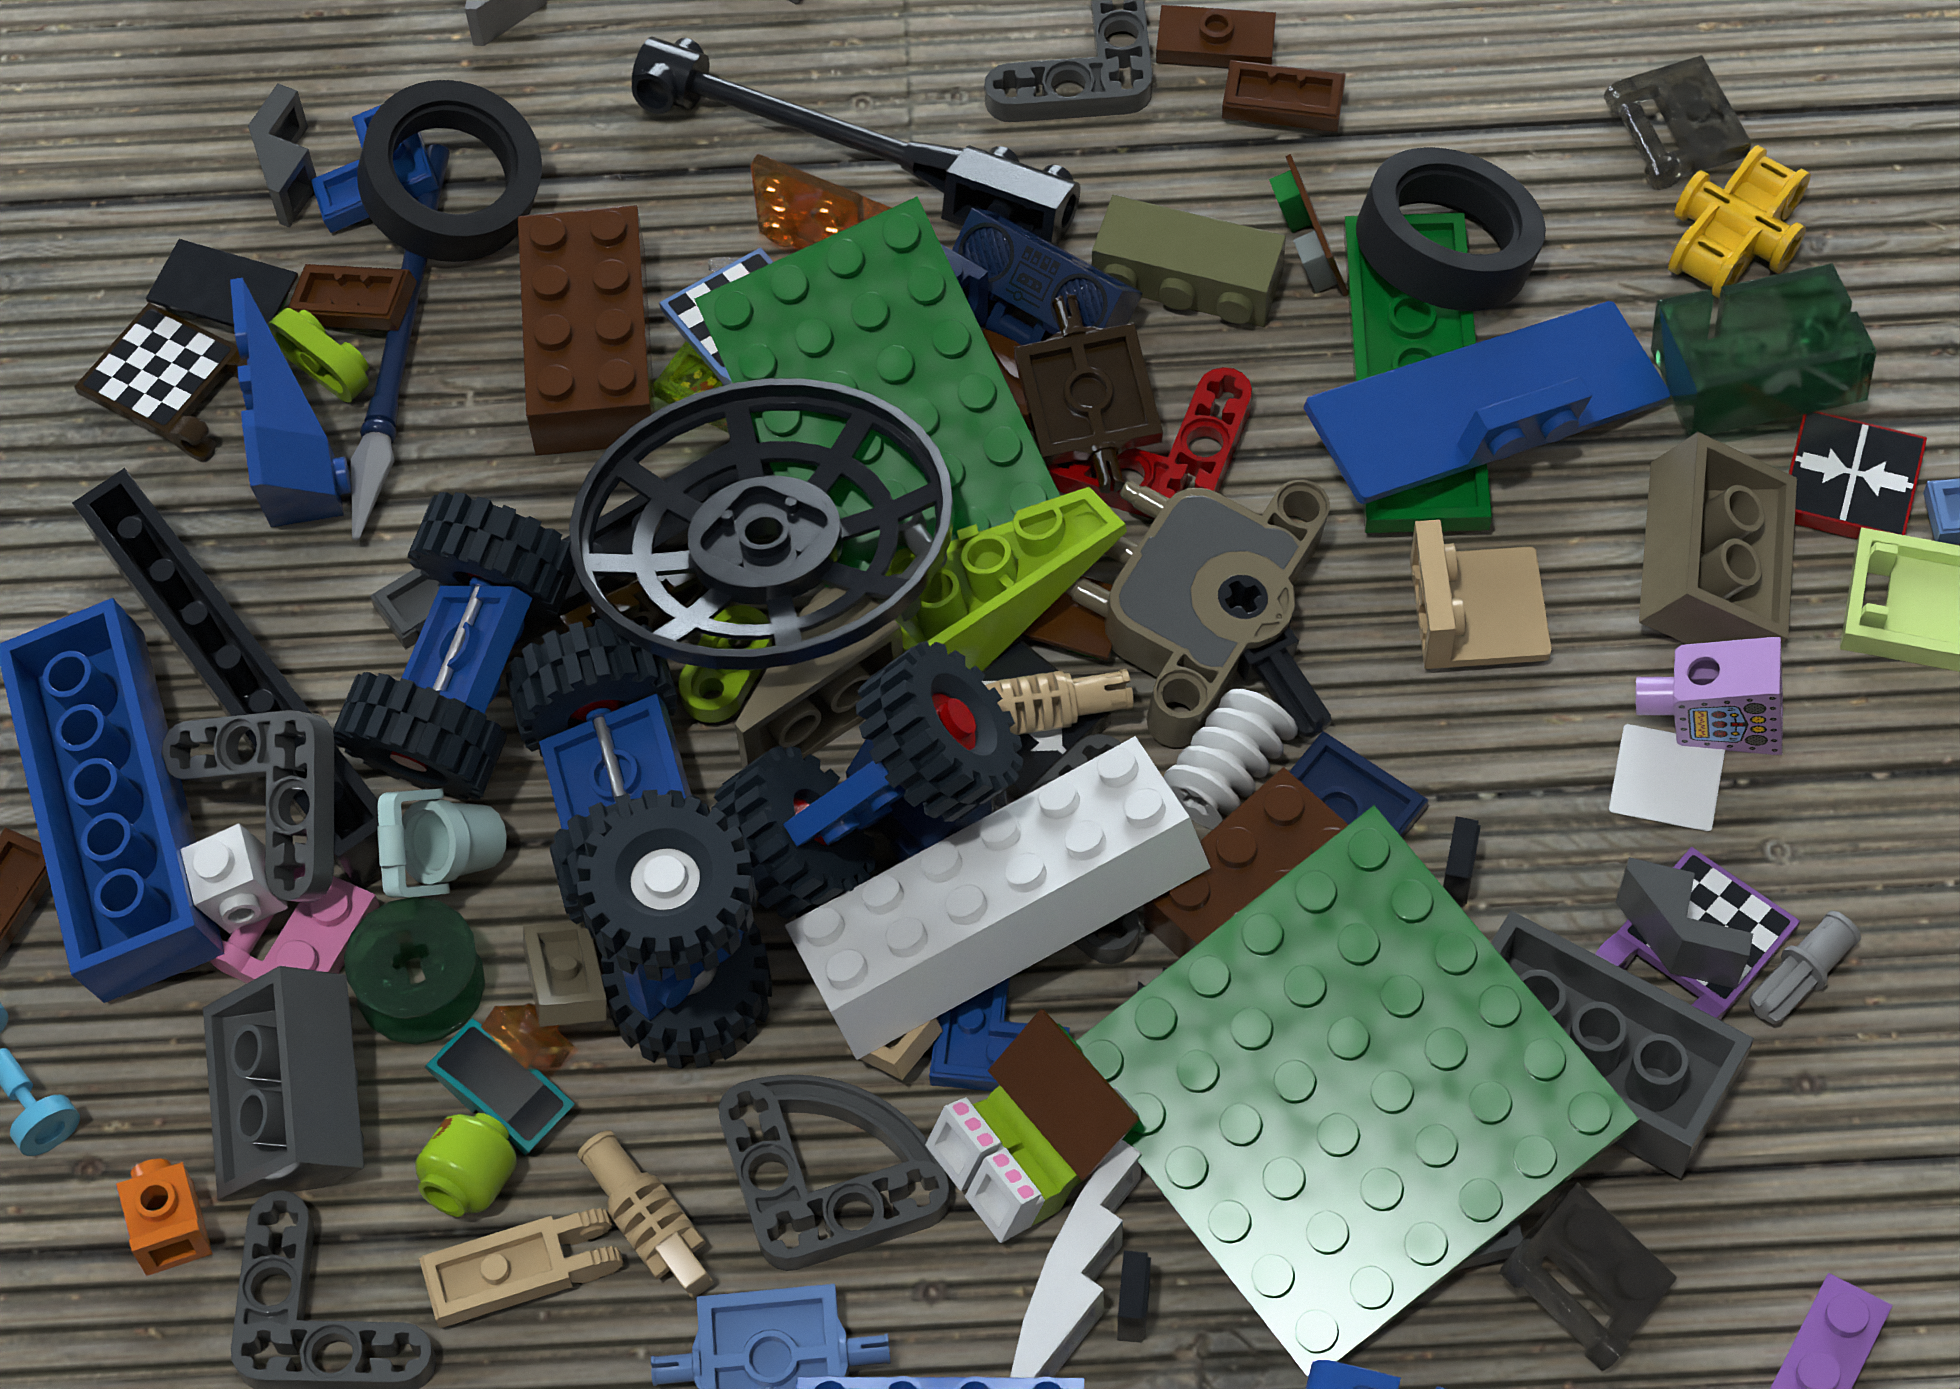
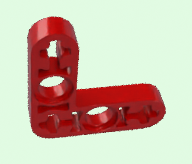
M1226 367L1212 369L1204 374L1198 382L1169 456L1164 457L1137 448L1128 449L1117 455L1120 469L1130 468L1138 471L1144 478L1140 486H1147L1168 498L1184 490L1188 474L1196 477L1195 488H1206L1219 493L1250 415L1252 387L1249 379L1242 372ZM1223 392L1232 393L1234 397L1226 401L1222 411V420L1214 417L1215 399H1219ZM1205 436L1217 440L1222 448L1213 456L1200 457L1193 454L1188 449V445L1195 438ZM1092 460L1073 461L1069 468H1062L1059 464L1046 466L1059 492L1068 494L1090 487L1109 507L1155 520L1153 517L1134 508L1132 503L1122 499L1120 496L1121 490L1114 492L1112 482L1110 493H1101L1099 491L1098 479L1091 477V471L1096 472Z

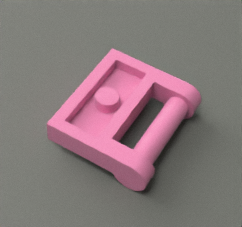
M305 864L300 868H295L294 881L299 877L305 876ZM333 876L328 892L320 900L312 903H298L263 961L250 956V953L274 915L235 930L227 942L222 941L224 954L215 957L216 959L210 962L223 973L245 983L253 981L278 966L339 974L380 904L375 894Z

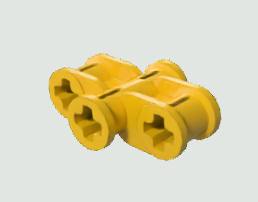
M1759 145L1755 146L1748 153L1724 189L1710 182V175L1702 170L1698 171L1684 188L1674 210V217L1684 222L1690 218L1696 222L1689 227L1678 242L1670 258L1668 270L1676 275L1685 272L1712 287V295L1721 300L1729 294L1755 255L1770 262L1769 269L1778 274L1781 273L1793 259L1806 232V227L1798 222L1789 225L1783 221L1792 214L1808 187L1811 174L1802 168L1795 172L1767 157V150Z

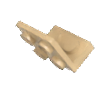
M1441 520L1415 521L1410 567L1424 669L1549 660L1552 649L1536 549L1529 546L1456 551L1454 543L1444 544Z

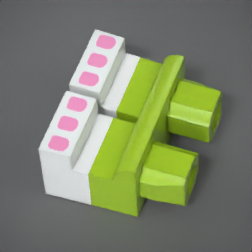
M1000 1085L986 1099L971 1104L967 1097L945 1105L925 1144L960 1191L969 1188L965 1198L1000 1243L1059 1212L1071 1190L1082 1182Z

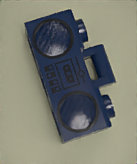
M972 208L952 248L954 252L988 271V304L990 300L996 301L987 320L986 329L1010 338L1020 345L1045 341L1052 334L1060 332L1055 311L1052 307V301L1060 296H1063L1065 307L1067 295L1077 296V303L1084 327L1090 326L1105 329L1128 324L1143 294L1139 290L994 211ZM1015 307L1038 318L1034 328L1011 316Z

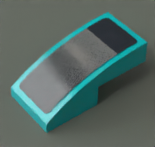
M471 1018L425 1065V1068L472 1113L477 1110L479 1113L488 1114L500 1121L509 1132L508 1140L524 1156L575 1104L524 1057L474 1018Z

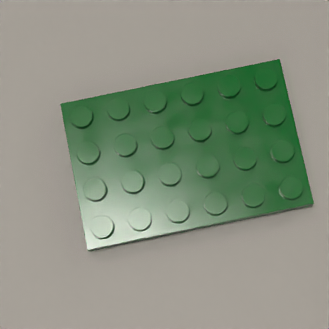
M918 196L694 298L732 383L767 378H804L838 383L870 393L890 403L919 424L938 447L950 475L955 512L951 541L959 539L957 530L977 524L978 531L980 532L1013 521L1016 512L1020 509L1060 496ZM770 410L750 413L753 428L760 443L768 441H796L821 445L831 449L848 422V419L835 415L809 411ZM873 429L871 430L854 459L863 463L879 477L889 490L893 500L928 484L924 474L908 453L888 437ZM769 462L775 476L792 477L806 482L818 468L813 465L793 462ZM841 477L828 495L834 502L840 519L874 508L865 494L843 477ZM933 506L922 511L927 523V531L934 538L936 515L935 507ZM912 516L898 522V525L907 523L911 520ZM880 530L844 541L838 563L866 571L877 551ZM897 545V550H896V552H897L898 550L903 549V548H906V547H908V546H899V545Z

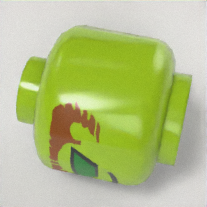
M477 1113L474 1117L464 1114L446 1117L415 1161L416 1175L420 1180L418 1189L423 1198L439 1211L455 1217H460L465 1212L469 1214L484 1212L492 1204L517 1166L515 1151L508 1141L509 1132L500 1121L485 1113Z

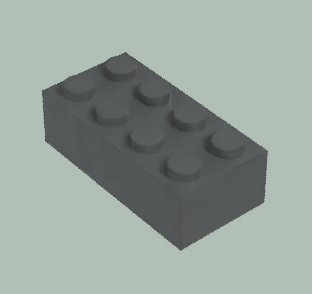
M1511 910L1491 941V944L1639 1118V1124L1616 1141L1615 1144L1681 1179L1742 1073L1754 1038Z

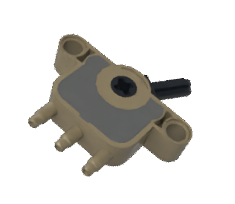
M1292 480L1283 484L1277 490L1263 514L1259 515L1218 492L1206 488H1187L1168 498L1147 486H1140L1133 481H1127L1120 492L1121 498L1132 503L1133 507L1153 517L1155 519L1139 544L1122 536L1104 553L1125 565L1114 581L1111 591L1086 578H1079L1064 593L1071 596L1073 601L1105 617V633L1112 643V650L1115 653L1158 677L1152 691L1146 717L1147 728L1152 737L1159 743L1169 747H1184L1191 744L1193 735L1196 731L1205 727L1208 715L1217 709L1221 698L1231 687L1236 672L1240 673L1245 682L1257 676L1261 678L1277 704L1285 709L1294 719L1298 727L1297 734L1300 737L1313 738L1319 735L1332 723L1331 714L1294 661L1299 640L1291 630L1290 623L1295 608L1293 586L1317 550L1329 514L1330 502L1324 489L1308 480ZM1287 516L1301 517L1305 519L1307 523L1295 522ZM1178 702L1186 705L1191 711L1179 713L1171 710L1166 704Z

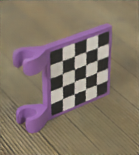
M1690 847L1673 867L1695 873L1687 918L1753 933L1750 956L1737 988L1734 989L1671 974L1629 919L1600 946L1595 955L1624 970L1636 954L1698 996L1699 998L1692 1006L1721 1020L1798 928L1800 920L1693 847Z

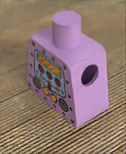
M1781 637L1685 644L1675 649L1674 677L1636 678V714L1674 715L1676 740L1681 746L1782 755L1783 685Z

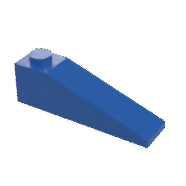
M243 278L230 279L236 344L240 358L242 360L247 359V365L238 366L237 369L238 381L246 406V410L241 411L250 487L270 527L344 516L341 495L351 493V481L346 458L335 457L319 421Z

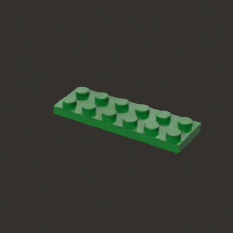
M1464 213L1403 214L1409 224L1426 238L1451 250L1468 253ZM1345 216L1343 231L1354 382L1476 343L1473 311H1458L1430 305L1405 294L1391 285L1376 272L1360 249L1356 236L1358 216ZM1487 463L1363 504L1365 533L1414 532L1415 521L1441 520L1442 531L1490 530L1492 513Z

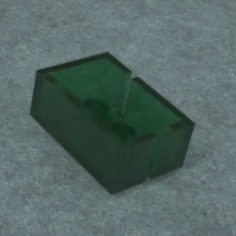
M1833 263L1722 286L1714 334L1715 338L1708 339L1714 297L1710 289L1656 301L1650 350L1690 437L1697 432L1710 435L1868 400L1877 350L1858 312H1851L1852 301Z

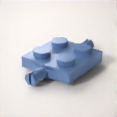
M835 1284L698 1296V1332L692 1346V1353L665 1356L652 1355L651 1375L653 1386L695 1381L697 1389H796L797 1377H848L850 1366L891 1364L888 1333L877 1336L846 1338V1332L838 1318Z

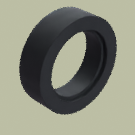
M433 80L421 82L406 87L392 95L379 107L372 117L366 131L358 164V190L364 208L377 228L403 249L437 261L463 262L475 260L497 252L518 235V216L530 214L542 174L541 152L535 134L525 118L509 102L483 87L462 81ZM448 128L468 133L487 145L498 158L505 175V191L490 206L476 212L450 214L433 210L414 199L401 185L393 165L395 150L408 137L428 129Z
M1437 147L1405 150L1384 161L1375 173L1356 222V236L1360 249L1366 260L1380 276L1400 291L1417 300L1437 307L1458 311L1488 310L1504 305L1515 298L1522 290L1544 243L1546 233L1545 221L1539 205L1529 191L1513 176L1477 156ZM1425 203L1444 206L1464 213L1486 228L1496 239L1502 251L1492 254H1469L1443 247L1414 229L1405 219L1399 207Z

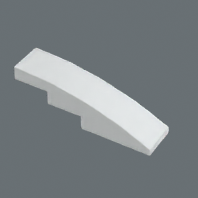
M1123 1140L1104 1159L1080 1193L1047 1255L1023 1320L1010 1377H1054L1104 1313V1289L1094 1281L1122 1247L1123 1220L1114 1215V1212L1141 1180V1165L1138 1162L1141 1152Z

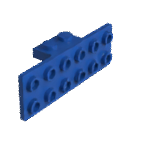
M1606 301L1309 396L1303 408L1357 502L1366 504L1663 405L1671 393L1616 304L1612 301Z

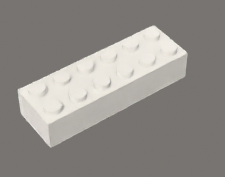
M1136 736L858 885L854 890L847 891L786 924L785 927L856 1060L1211 867L1189 815Z

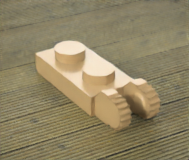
M593 1208L553 1220L552 1216H548L423 1255L419 1260L439 1329L573 1287L571 1282L588 1283L619 1271V1268L623 1267V1260L617 1247L604 1246L603 1248H596L593 1251L589 1250L564 1258L560 1245H576L586 1242L588 1239H595L608 1232L612 1225L608 1211L606 1209Z

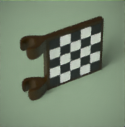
M148 303L74 388L77 394L168 439L187 455L201 462L213 452L217 445L213 439L206 437L209 433L207 424L201 419L190 415L228 371L238 378L237 367L247 365V359L242 360L240 358L237 345L152 303Z

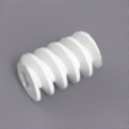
M1232 689L1224 694L1219 708L1208 715L1205 727L1196 731L1192 737L1191 746L1186 747L1180 752L1177 765L1170 767L1165 772L1163 778L1190 819L1197 824L1214 829L1223 821L1218 812L1230 815L1242 804L1237 795L1247 797L1254 793L1256 784L1252 776L1262 778L1268 774L1270 765L1266 758H1279L1284 751V746L1280 739H1293L1297 735L1298 727L1286 710L1271 699L1246 689Z

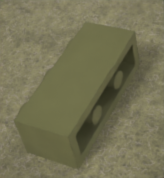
M1112 194L1092 249V265L1142 292L1141 298L1162 302L1173 309H1191L1219 316L1231 323H1248L1265 327L1284 270L1286 235Z

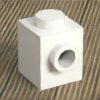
M240 823L180 849L194 906L229 934L240 927L256 923L288 908L287 901L281 900L272 894L267 885L265 845Z

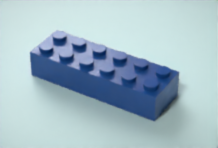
M110 598L0 643L1 672L71 975L103 1003H106L223 955L224 949L218 924L194 906L180 849L197 841L182 781L167 771L162 757L163 741L169 730L144 631L114 598Z

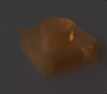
M531 1003L526 1005L495 1006L481 1026L525 1069L561 1067L574 1048V1045L557 1031L559 1025L539 1027L535 1004Z

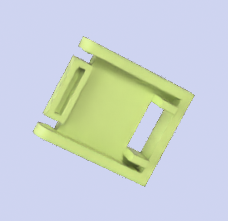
M1861 527L1855 545L1840 649L1960 672V546ZM1867 573L1889 577L1885 606L1867 603L1862 608Z

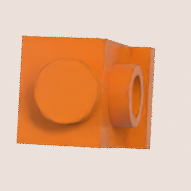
M167 1159L147 1160L136 1165L131 1170V1179L116 1183L130 1236L131 1251L146 1276L213 1254L194 1182L183 1162L171 1165ZM163 1206L162 1208H160V1209H158V1210H154V1211L151 1210V1209H154V1208Z

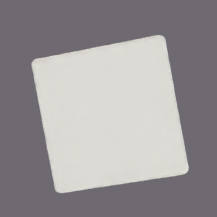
M1626 724L1622 733L1609 805L1610 812L1702 831H1711L1725 750L1681 746L1677 743L1676 733Z

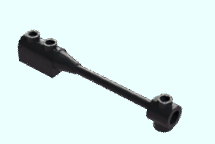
M652 36L643 43L637 54L632 71V94L636 102L650 113L664 114L673 105L691 110L702 96L901 165L903 170L943 193L941 219L960 226L964 225L972 208L994 211L1057 246L1067 233L1075 216L1080 198V184L1073 181L1072 175L1062 166L1048 165L1043 170L1020 163L1017 155L1004 146L993 147L988 152L971 145L961 148L916 141L907 143L710 75L708 56L704 54L698 43L689 38H680L675 43H671Z

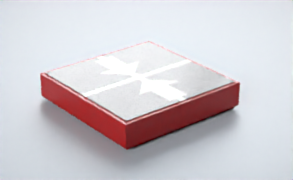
M1805 408L1788 474L1797 478L1795 524L1854 539L1858 538L1861 527L1905 535L1927 437Z

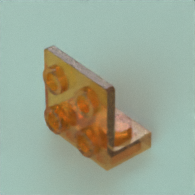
M757 154L750 164L759 233L782 247L792 246L801 250L892 208L861 196L857 192L760 154Z

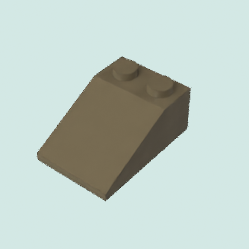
M832 586L824 588L813 597L809 605L801 611L798 617L805 616L829 605L847 591ZM867 596L858 605L840 617L812 630L801 632L802 641L827 634L858 620L881 604L875 597ZM893 620L869 637L835 653L795 665L768 668L735 722L742 769L767 751L778 746H782L784 751L790 746L800 748L802 757L805 758L810 753L814 754L865 720L856 714V703L862 699L858 695V691L868 678L903 654L900 625Z

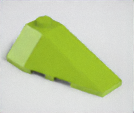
M1086 487L1020 509L1016 512L1013 521L980 532L978 531L977 524L957 530L959 539L950 542L947 549L946 564L942 569L938 570L920 595L921 608L912 619L905 622L901 614L894 619L901 627L903 653L919 642L928 641L930 646L938 642L946 645L948 655L954 650L964 655L965 666L968 669L976 665L983 671L1127 532L1125 523L1090 487ZM909 547L900 549L895 553L885 576L902 574L916 557Z

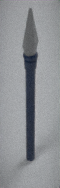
M432 144L428 146L427 153L439 188L417 197L416 200L438 211L450 152L443 145ZM407 250L404 253L401 269H409L417 283L399 330H388L374 397L370 400L364 423L360 428L362 439L351 458L352 539L355 541L359 540L394 463L392 443L397 436L395 428L399 410L398 397L428 258Z

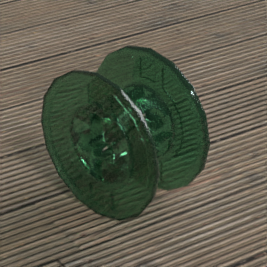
M421 897L389 901L364 917L351 933L344 954L347 982L356 995L358 1009L368 1025L389 1040L413 1045L442 1040L462 1028L479 1008L486 983L483 961L475 948L474 934L462 915L441 901ZM413 958H420V965L425 980L420 983L411 984L410 974L405 962Z

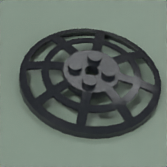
M767 378L731 383L695 393L659 409L632 426L607 448L588 472L575 498L569 524L570 553L581 590L597 615L621 637L647 652L678 663L712 669L758 670L795 665L835 653L869 637L896 619L923 593L940 569L951 542L955 512L950 475L938 447L924 429L899 408L870 393L838 383L804 378ZM770 410L809 411L835 415L848 419V422L831 449L821 445L796 441L757 443L750 413ZM726 418L732 445L731 449L717 452L695 462L676 474L668 482H665L639 464L649 453L673 438L704 424ZM873 429L888 437L908 453L924 474L928 484L893 500L889 490L879 477L863 463L854 459L871 430ZM793 462L813 465L818 468L806 482L786 476H764L761 464ZM737 469L739 482L721 489L704 503L686 495L708 479ZM841 477H843L860 489L874 508L840 519L838 510L828 495ZM620 482H623L649 500L635 528L632 554L593 553V540L598 518L610 494ZM934 506L936 526L933 544L928 555L910 579L885 576L897 550L899 537L898 522ZM668 513L690 524L688 530V551L653 554L656 534ZM880 530L877 551L866 571L838 563L844 541ZM773 535L779 536L776 541L769 544L759 545L752 543L754 539L761 540L770 538ZM696 573L698 579L709 591L689 608H686L667 593L657 576ZM597 576L637 577L640 587L650 602L665 616L672 619V621L652 633L625 618L610 604L601 590ZM823 583L847 591L829 605L805 616L796 617L792 599L809 592L819 584ZM867 596L888 599L858 620L827 634L802 641L801 632L812 630L840 617L858 605ZM732 602L753 605L767 604L771 623L734 624L716 621L714 618ZM700 632L709 636L733 640H765L774 638L776 646L758 649H715L681 642L694 633Z

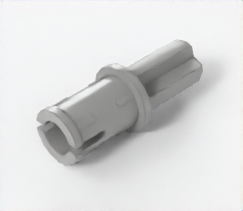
M1831 910L1798 946L1791 945L1786 947L1781 954L1782 962L1750 995L1749 1003L1754 1008V1014L1761 1020L1765 1019L1771 1024L1780 1023L1812 989H1822L1828 981L1827 973L1841 960L1850 948L1854 947L1861 940V935L1856 925L1845 915Z

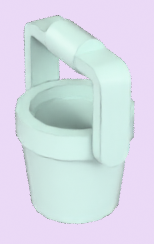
M443 788L383 793L379 797L377 806L379 823L377 832L379 864L381 866L382 886L385 894L390 898L450 893V888L447 882L455 880L458 876L495 867L503 857L507 839L505 825L499 813L486 805L452 803L440 799L444 798ZM421 800L413 803L402 817L401 803L403 801ZM405 869L417 882L427 885L407 887Z

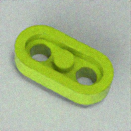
M285 308L267 324L283 355L340 400L351 402L369 386V380L365 373L369 369V365L363 355L350 343L343 342L340 345L330 338L321 323L310 312L301 310L298 313L291 308Z
M746 605L725 608L714 618L716 621L734 624L769 623L767 617L761 611ZM703 634L697 646L715 649H734L731 646L741 640ZM772 639L745 640L751 643L745 649L773 647ZM686 664L679 677L682 705L690 716L699 721L712 723L726 720L739 710L762 669L725 670ZM711 690L722 692L721 696L714 699L702 697Z

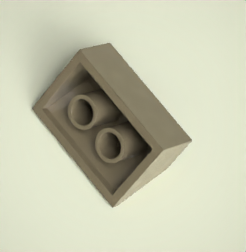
M1699 432L1652 461L1650 466L1639 623L1686 644L1766 637H1781V643L1788 640L1797 478Z

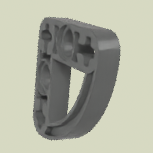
M775 1075L738 1083L729 1088L722 1096L718 1107L722 1133L760 1251L765 1260L773 1267L785 1271L809 1267L930 1228L939 1223L947 1214L950 1205L948 1178L944 1169L925 1146L927 1139L903 1113L877 1095L855 1085L826 1077ZM752 1104L754 1110L760 1113L759 1123L764 1139L763 1142H758L754 1145L751 1143L745 1121L740 1119V1108ZM782 1113L817 1114L855 1125L885 1144L902 1163L808 1193ZM771 1160L780 1162L789 1172L787 1180L782 1186L766 1191L752 1184L750 1176L752 1170L758 1164ZM921 1182L925 1191H931L929 1193L930 1204L918 1207L913 1198H907L909 1196V1185ZM888 1190L890 1203H893L895 1217L885 1219L883 1199L879 1192ZM850 1200L864 1201L874 1211L872 1220L860 1230L844 1229L834 1218L837 1209L843 1203ZM819 1211H823L826 1232L830 1237L824 1240H820L819 1230L816 1227L813 1214ZM787 1223L792 1224L795 1232H801L798 1234L799 1245L789 1249L786 1248L782 1240H776L780 1236L779 1226Z

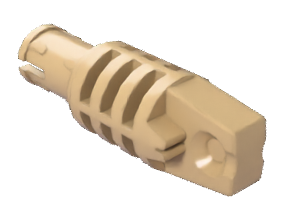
M1127 669L1073 679L1070 673L1055 671L1003 679L985 685L989 690L995 687L1003 698L997 703L1003 712L1010 711L1015 722L1010 727V731L1016 735L1068 728L1073 723H1077L1078 716L1133 709L1132 687L1127 688L1126 683L1131 681Z
M606 1130L596 1134L579 1149L577 1157L588 1167L609 1197L607 1201L608 1215L657 1280L671 1270L689 1296L695 1299L714 1284L712 1278L693 1254L706 1244L705 1240L660 1179L648 1172L642 1173L631 1157L619 1144L613 1131Z

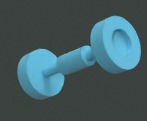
M0 1003L1 1033L8 1022V1013ZM1 1048L0 1086L10 1100H19L25 1108L13 1122L10 1128V1137L21 1153L26 1156H36L48 1152L64 1142L75 1131L80 1121V1114L65 1095H51L36 1101L30 1093L33 1083L7 1048Z

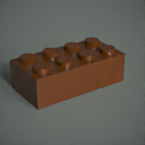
M633 205L518 216L526 416L535 455L607 449L632 426L655 413L645 247L638 207Z

